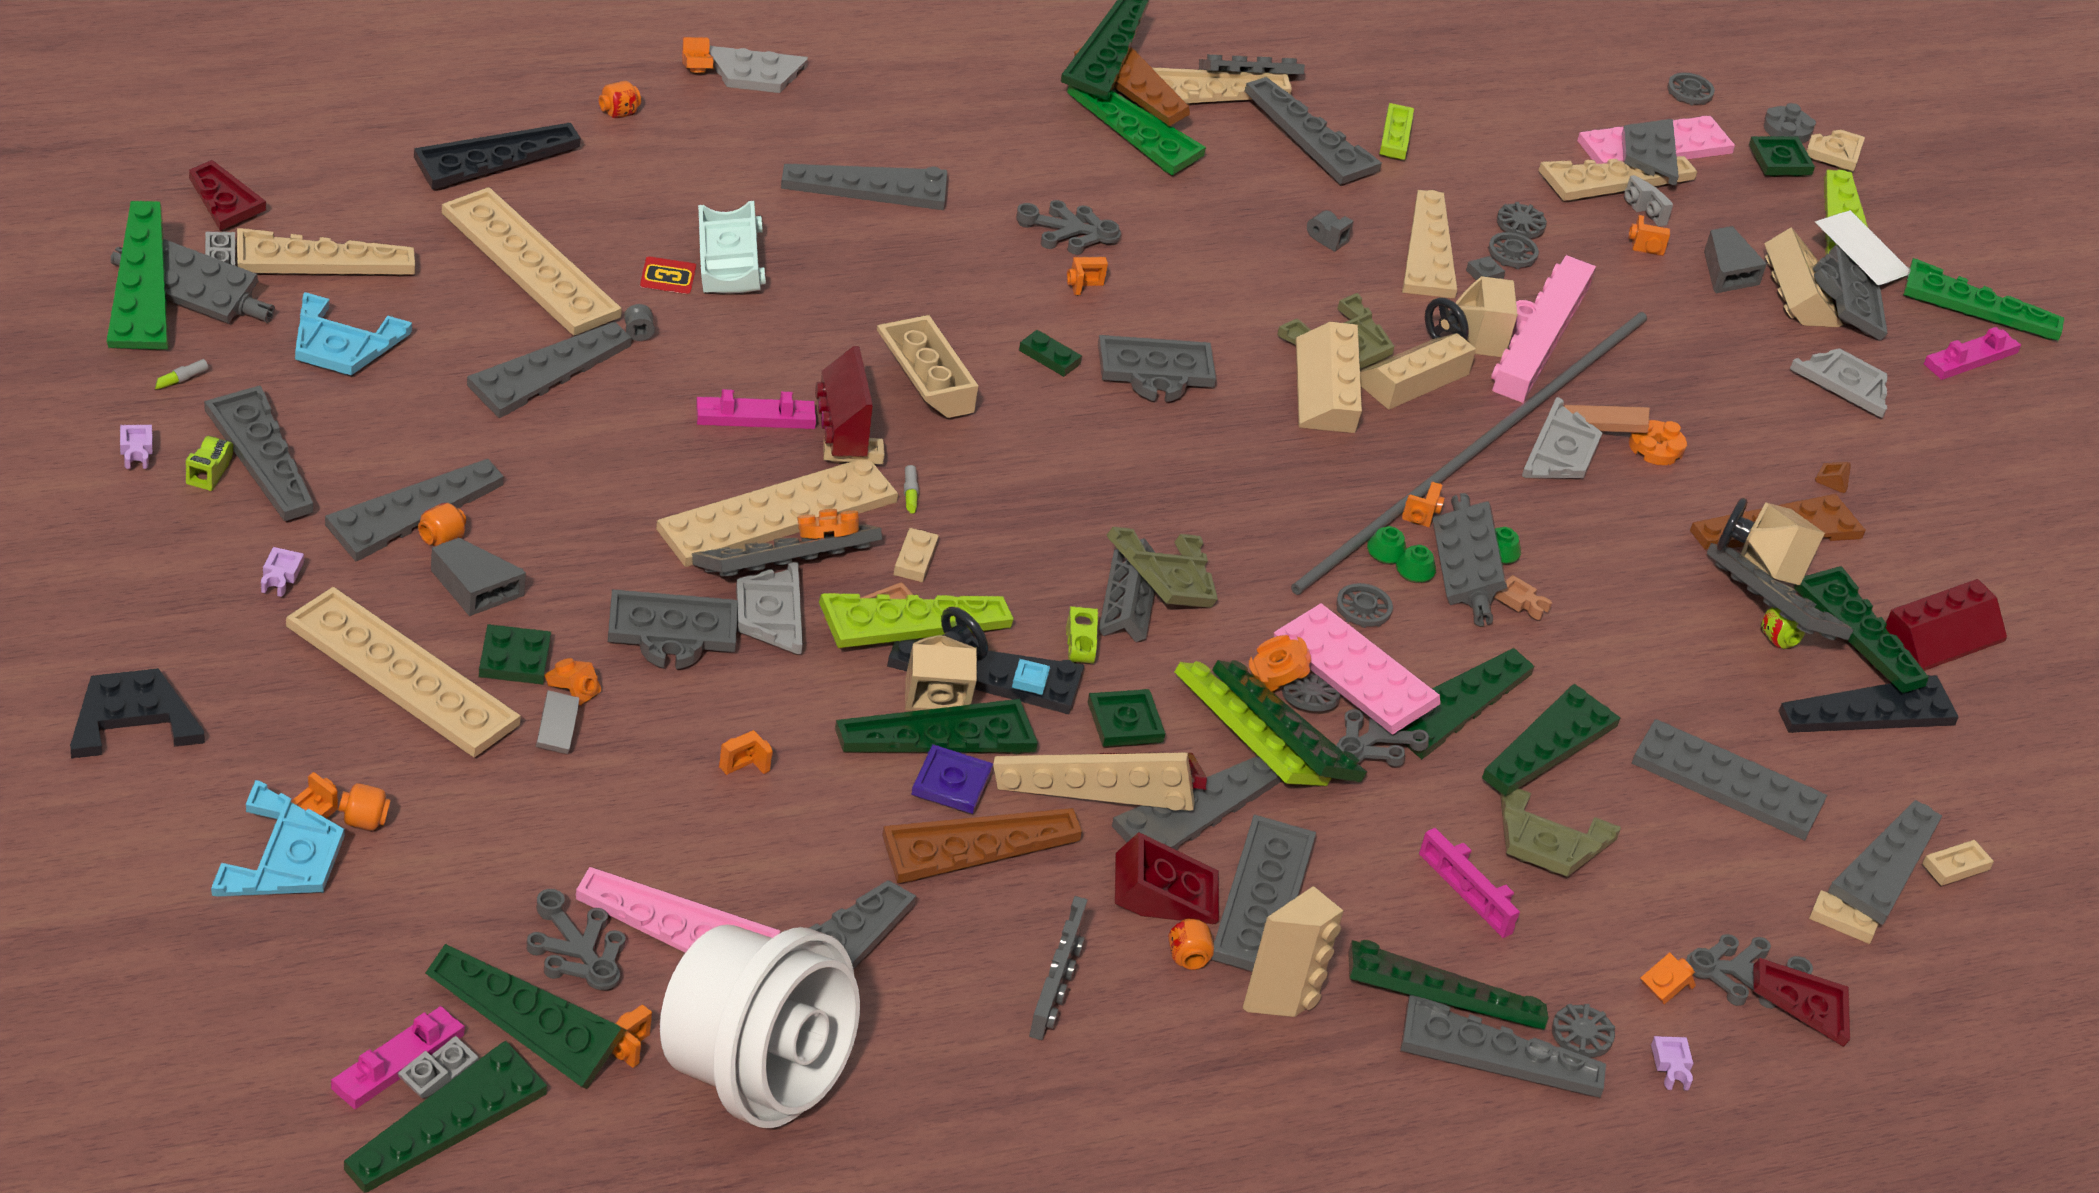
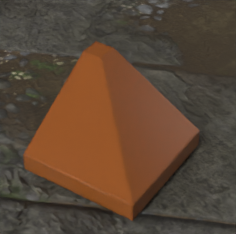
M1850 462L1824 463L1815 477V481L1838 492L1845 493L1848 489L1851 469Z

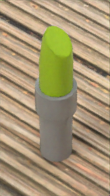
M202 359L188 366L176 368L171 373L157 378L155 390L171 386L175 383H182L189 380L190 377L208 370L207 362Z
M908 465L905 467L904 495L907 510L910 513H915L917 496L919 494L917 469L913 465Z

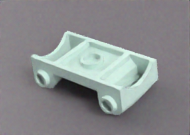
M748 201L741 208L730 212H719L705 205H698L703 292L731 294L761 290V285L766 284L765 268H759L757 238L758 233H763L762 217L756 216L754 201Z

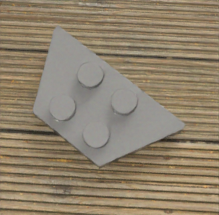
M709 47V54L713 57L715 71L722 76V81L725 85L731 88L781 93L786 88V85L796 78L797 72L800 69L805 70L807 67L808 57L777 54L771 51H751L745 48Z
M1840 348L1830 350L1828 353L1813 354L1808 361L1802 362L1799 358L1793 360L1790 369L1821 385L1824 389L1838 394L1848 402L1854 403L1881 418L1884 417L1887 409L1885 404L1887 373Z
M1556 397L1524 467L1522 477L1584 478L1601 440L1602 432L1594 425L1586 422L1585 418L1578 412L1572 414L1563 406L1564 400Z
M798 563L788 564V570L775 574L770 569L755 576L750 575L737 579V631L790 652L801 654L802 626Z

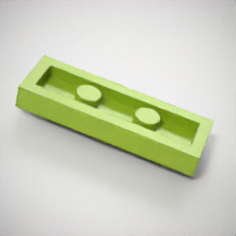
M1389 103L1380 155H1385L1392 159L1399 158L1405 160L1414 108Z

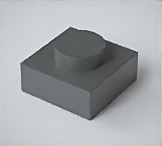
M1490 256L1470 261L1466 268V271L1475 280H1478L1481 276L1503 279L1505 270Z

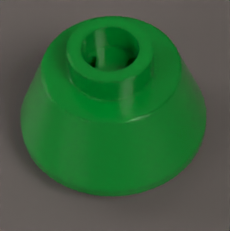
M1393 526L1378 529L1367 543L1370 555L1382 564H1395L1401 554L1407 549L1403 533Z
M1509 527L1496 528L1503 565L1517 561L1521 556L1519 536Z
M1423 545L1408 547L1396 562L1399 574L1405 580L1412 583L1429 581L1436 573L1433 553Z

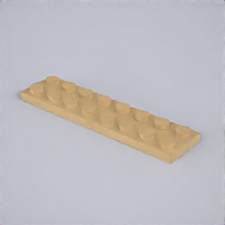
M490 187L442 204V214L573 336L621 317L622 308Z
M860 459L657 520L656 530L682 564L688 567L693 565L692 553L724 547L745 549V544L766 543L800 532L798 529V516L815 515V517H819V511L824 509H837V514L853 510L858 511V514L896 503L898 493L872 461Z
M335 587L330 588L286 617V627L474 758L520 725L521 715Z

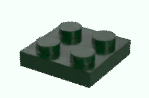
M1751 136L1749 146L1765 175H1813L1815 165L1798 136Z
M487 624L479 666V677L543 685L551 642V631Z
M1150 689L1089 693L1087 703L1103 747L1164 742L1165 731Z

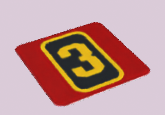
M650 256L646 257L640 286L649 289L689 294L691 293L696 264Z

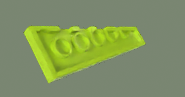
M824 593L821 594L819 600L838 648L943 635L941 615L948 607H958L966 611L977 621L983 631L1011 628L1014 620L1003 596L955 597L937 595L935 599H922L918 595H907L906 599H890L889 594H877L876 598H860L859 594ZM954 616L950 618L952 628L957 625Z
M1198 661L1194 663L1179 662L1174 673L1286 784L1328 785L1331 778L1319 776L1225 683L1214 676L1208 666Z

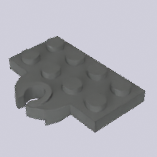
M1835 245L1829 251V254L1827 253L1825 257L1813 266V270L1816 272L1814 277L1820 287L1836 300L1838 317L1843 322L1851 323L1864 334L1872 335L1881 341L1888 333L1880 285L1878 286L1839 246Z
M1099 335L1098 351L1102 380L1128 381L1139 395L1153 401L1156 399L1157 389L1166 392L1164 398L1166 402L1180 398L1185 393L1186 385L1195 387H1214L1216 375L1211 343Z
M612 589L608 642L639 644L641 653L647 661L662 668L665 666L666 654H675L676 669H681L694 664L701 657L703 650L735 652L738 600Z

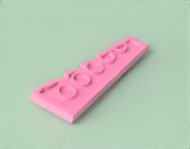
M589 867L576 889L577 900L593 908H602L609 916L685 953L703 934L721 925H735L771 938L780 934V930Z

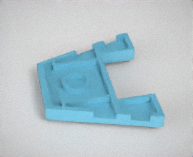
M304 292L295 360L339 373L353 375L410 335L412 332V322L387 316L376 333L324 319V315L329 310L330 299Z
M255 780L245 804L246 812L277 819L258 869L251 870L221 863L211 887L212 896L323 892L345 837L344 828L309 808L307 810L302 809L292 803L291 798L282 793L278 795L267 789V784Z

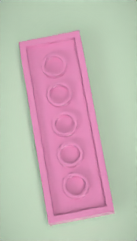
M1711 116L1673 120L1677 156L1695 159L1733 153L1735 144ZM1623 127L1579 133L1577 141L1590 158L1595 160L1596 164L1607 163L1608 159H1618V161L1624 162L1622 145Z
M1322 603L1274 632V637L1289 635L1290 639L1298 640L1297 636L1302 638L1311 653L1310 670L1392 735L1440 705V695Z

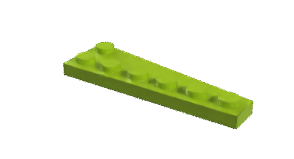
M1827 170L1824 176L1826 218L1851 210L1867 226L1852 172ZM1825 233V240H1827L1826 255L1837 244Z

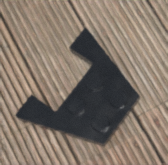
M159 668L92 675L70 744L71 759L102 755L99 730L168 722L174 747L205 743L204 730Z

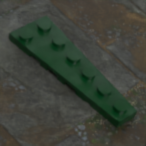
M1842 566L1806 575L1800 585L1794 584L1793 588L1803 598L1814 602L1816 609L1823 613L1824 611L1829 612L1854 629L1848 641L1902 693L1926 686L1929 676L1911 653L1904 648L1900 639L1887 631L1885 620L1882 617H1876L1872 611L1873 605L1868 599H1862L1858 594L1859 587Z
M1512 648L1432 688L1440 695V705L1435 707L1429 716L1418 718L1399 730H1424L1429 735V745L1422 751L1412 749L1410 744L1404 745L1422 760L1441 746L1450 734L1459 732L1467 721L1481 715L1485 707L1495 704L1504 694H1508L1531 676L1535 666L1515 648Z
M1217 660L1212 671L1319 776L1362 782L1367 771L1358 764L1360 760L1357 756L1338 748L1270 691L1263 682L1251 675L1244 664L1236 660L1231 662Z
M1573 684L1485 768L1482 779L1504 796H1507L1615 729L1621 717L1589 695L1584 689Z
M1020 699L836 720L835 731L843 752H929L933 744L956 752H1010L1012 754H1021L1023 752H1036L1038 745Z
M504 1041L345 1159L344 1171L363 1193H367L547 1095V1085L510 1044Z

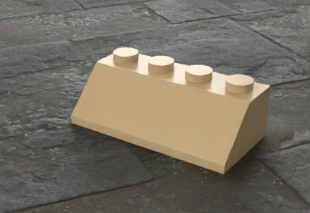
M1791 227L1764 243L1768 252L1765 258L1771 268L1774 269L1771 272L1774 280L1781 286L1777 289L1782 299L1787 302L1784 308L1792 319L1796 317L1802 325L1840 327L1843 325L1842 320L1838 317V310L1833 298L1820 287L1814 277L1816 272L1813 270V266L1818 262L1817 258Z
M930 315L877 325V331L928 404L947 418L974 413L978 384Z
M1328 322L1296 338L1299 428L1355 433L1362 412L1358 325Z
M1458 333L1432 339L1360 370V385L1390 410L1469 375L1476 348Z
M1314 886L1267 917L1243 1009L1247 1012L1295 1017L1305 1009L1311 1010L1319 1002L1321 986L1328 974L1326 971L1328 962L1334 954L1333 945L1335 938L1341 930L1339 924L1343 910Z

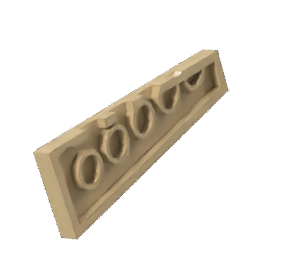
M1677 156L1679 175L1677 182L1695 180L1697 170L1685 156ZM1608 159V162L1604 164H1596L1595 160H1585L1584 164L1572 165L1571 161L1541 162L1539 172L1563 201L1625 191L1629 178L1633 175L1645 180L1652 186L1669 184V177L1656 172L1654 176H1651L1641 169L1633 168L1622 161H1618V159Z
M237 228L238 267L253 273L415 274L414 247L351 240L345 244H337L331 241V238L320 237L319 241L303 240V235L291 234L290 238L274 237V232Z

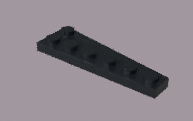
M570 122L414 148V159L432 189H445L454 183L580 147L581 138Z

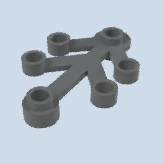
M1053 200L1049 207V214L1053 217L1039 214L1038 207L1031 203H1022L1017 208L1016 219L1022 227L1029 228L1036 223L1060 228L1059 230L1047 231L1042 234L1041 246L1046 249H1054L1059 240L1080 233L1088 234L1080 238L1072 237L1069 239L1067 250L1072 254L1079 255L1083 253L1085 246L1099 241L1103 244H1112L1117 242L1121 236L1119 225L1116 222L1100 220L1088 206L1077 207L1076 215H1074L1063 201Z
M1434 708L1419 718L1429 716L1430 713H1432V711L1434 710ZM1352 709L1345 713L1346 736L1342 737L1336 744L1342 751H1348L1357 756L1360 760L1359 763L1364 758L1386 759L1389 765L1400 766L1405 761V750L1403 747L1392 745L1386 748L1371 745L1376 742L1410 744V747L1416 751H1422L1429 745V735L1426 731L1420 729L1397 731L1392 735L1370 717L1369 732L1358 737V730L1363 726V713Z
M556 889L541 891L537 896V912L543 919L552 920L567 941L547 937L541 932H533L527 937V951L532 955H542L546 951L578 957L584 963L565 961L559 955H550L544 961V974L552 979L560 978L564 974L585 978L589 986L598 990H608L615 987L620 980V970L615 960L617 954L621 953L625 948V935L617 930L606 933L604 940L605 950L602 957L598 958L593 950L600 931L607 927L608 913L602 908L589 910L587 926L582 937L563 912L564 895Z
M1724 934L1720 937L1719 942L1710 950L1697 948L1687 956L1686 961L1694 969V976L1702 979L1710 978L1728 992L1727 1000L1731 1004L1741 1006L1745 1004L1748 998V988L1743 984L1735 983L1724 973L1734 975L1754 990V963L1751 962L1756 958H1766L1771 945L1767 939L1755 937L1752 939L1750 946L1731 961L1719 960L1722 956L1735 955L1739 946V941L1735 936ZM1800 956L1791 957L1786 964L1787 967L1808 974H1812L1813 971L1811 962ZM1761 995L1759 996V1002L1762 1006L1770 1009L1777 1007V1005Z

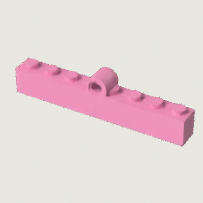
M1566 255L1561 264L1556 263L1551 278H1547L1543 291L1538 293L1535 303L1527 300L1516 301L1518 315L1512 332L1513 337L1509 349H1505L1500 364H1496L1491 379L1495 380L1493 392L1524 403L1589 290L1596 266Z

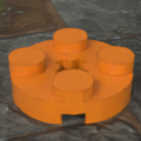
M1649 420L1648 433L1631 432L1629 446L1635 454L1639 451L1645 455L1643 460L1649 463L1671 465L1675 463L1677 458L1681 459L1683 457L1687 441L1680 432L1681 427L1678 423Z
M824 509L819 511V517H815V515H801L797 517L800 536L803 538H824V535L834 534V537H840L859 531L858 511L854 510L837 514V509Z
M1280 635L1262 643L1256 649L1258 654L1254 660L1252 657L1249 660V669L1252 675L1263 682L1270 691L1277 690L1280 686L1288 684L1295 679L1306 677L1310 673L1311 653L1302 638L1297 636L1298 640L1290 639L1289 635Z

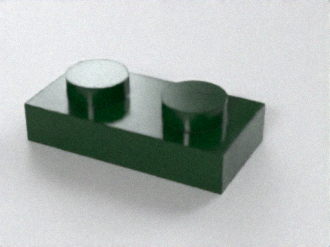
M1039 330L1034 331L1023 339L1019 346L1020 352L1063 377L1081 364L1082 355Z

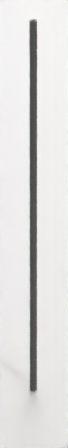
M1639 312L1292 584V592L1296 595L1301 594L1368 541L1378 529L1387 526L1404 512L1408 495L1424 497L1429 491L1431 482L1438 484L1443 482L1647 321V315L1644 312Z

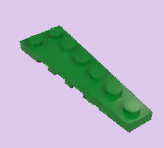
M1068 86V94L1157 163L1164 172L1174 175L1205 155L1206 147L1174 127L1168 126L1157 117L1112 91L1110 97L1106 100Z
M159 201L130 202L106 340L108 348L168 349L169 347L166 316L163 217Z
M1915 258L1912 259L1903 295L1915 300L1930 302L1942 308L1957 310L1965 315L1987 319L1992 323L2004 324L2019 331L2034 333L2046 339L2051 338L2059 341L2063 330L2064 317L2024 303L2009 295L2003 298L1999 297L1989 287L1983 286V288L1979 289L1967 284L1968 279L1958 276L1956 280L1944 275V270Z

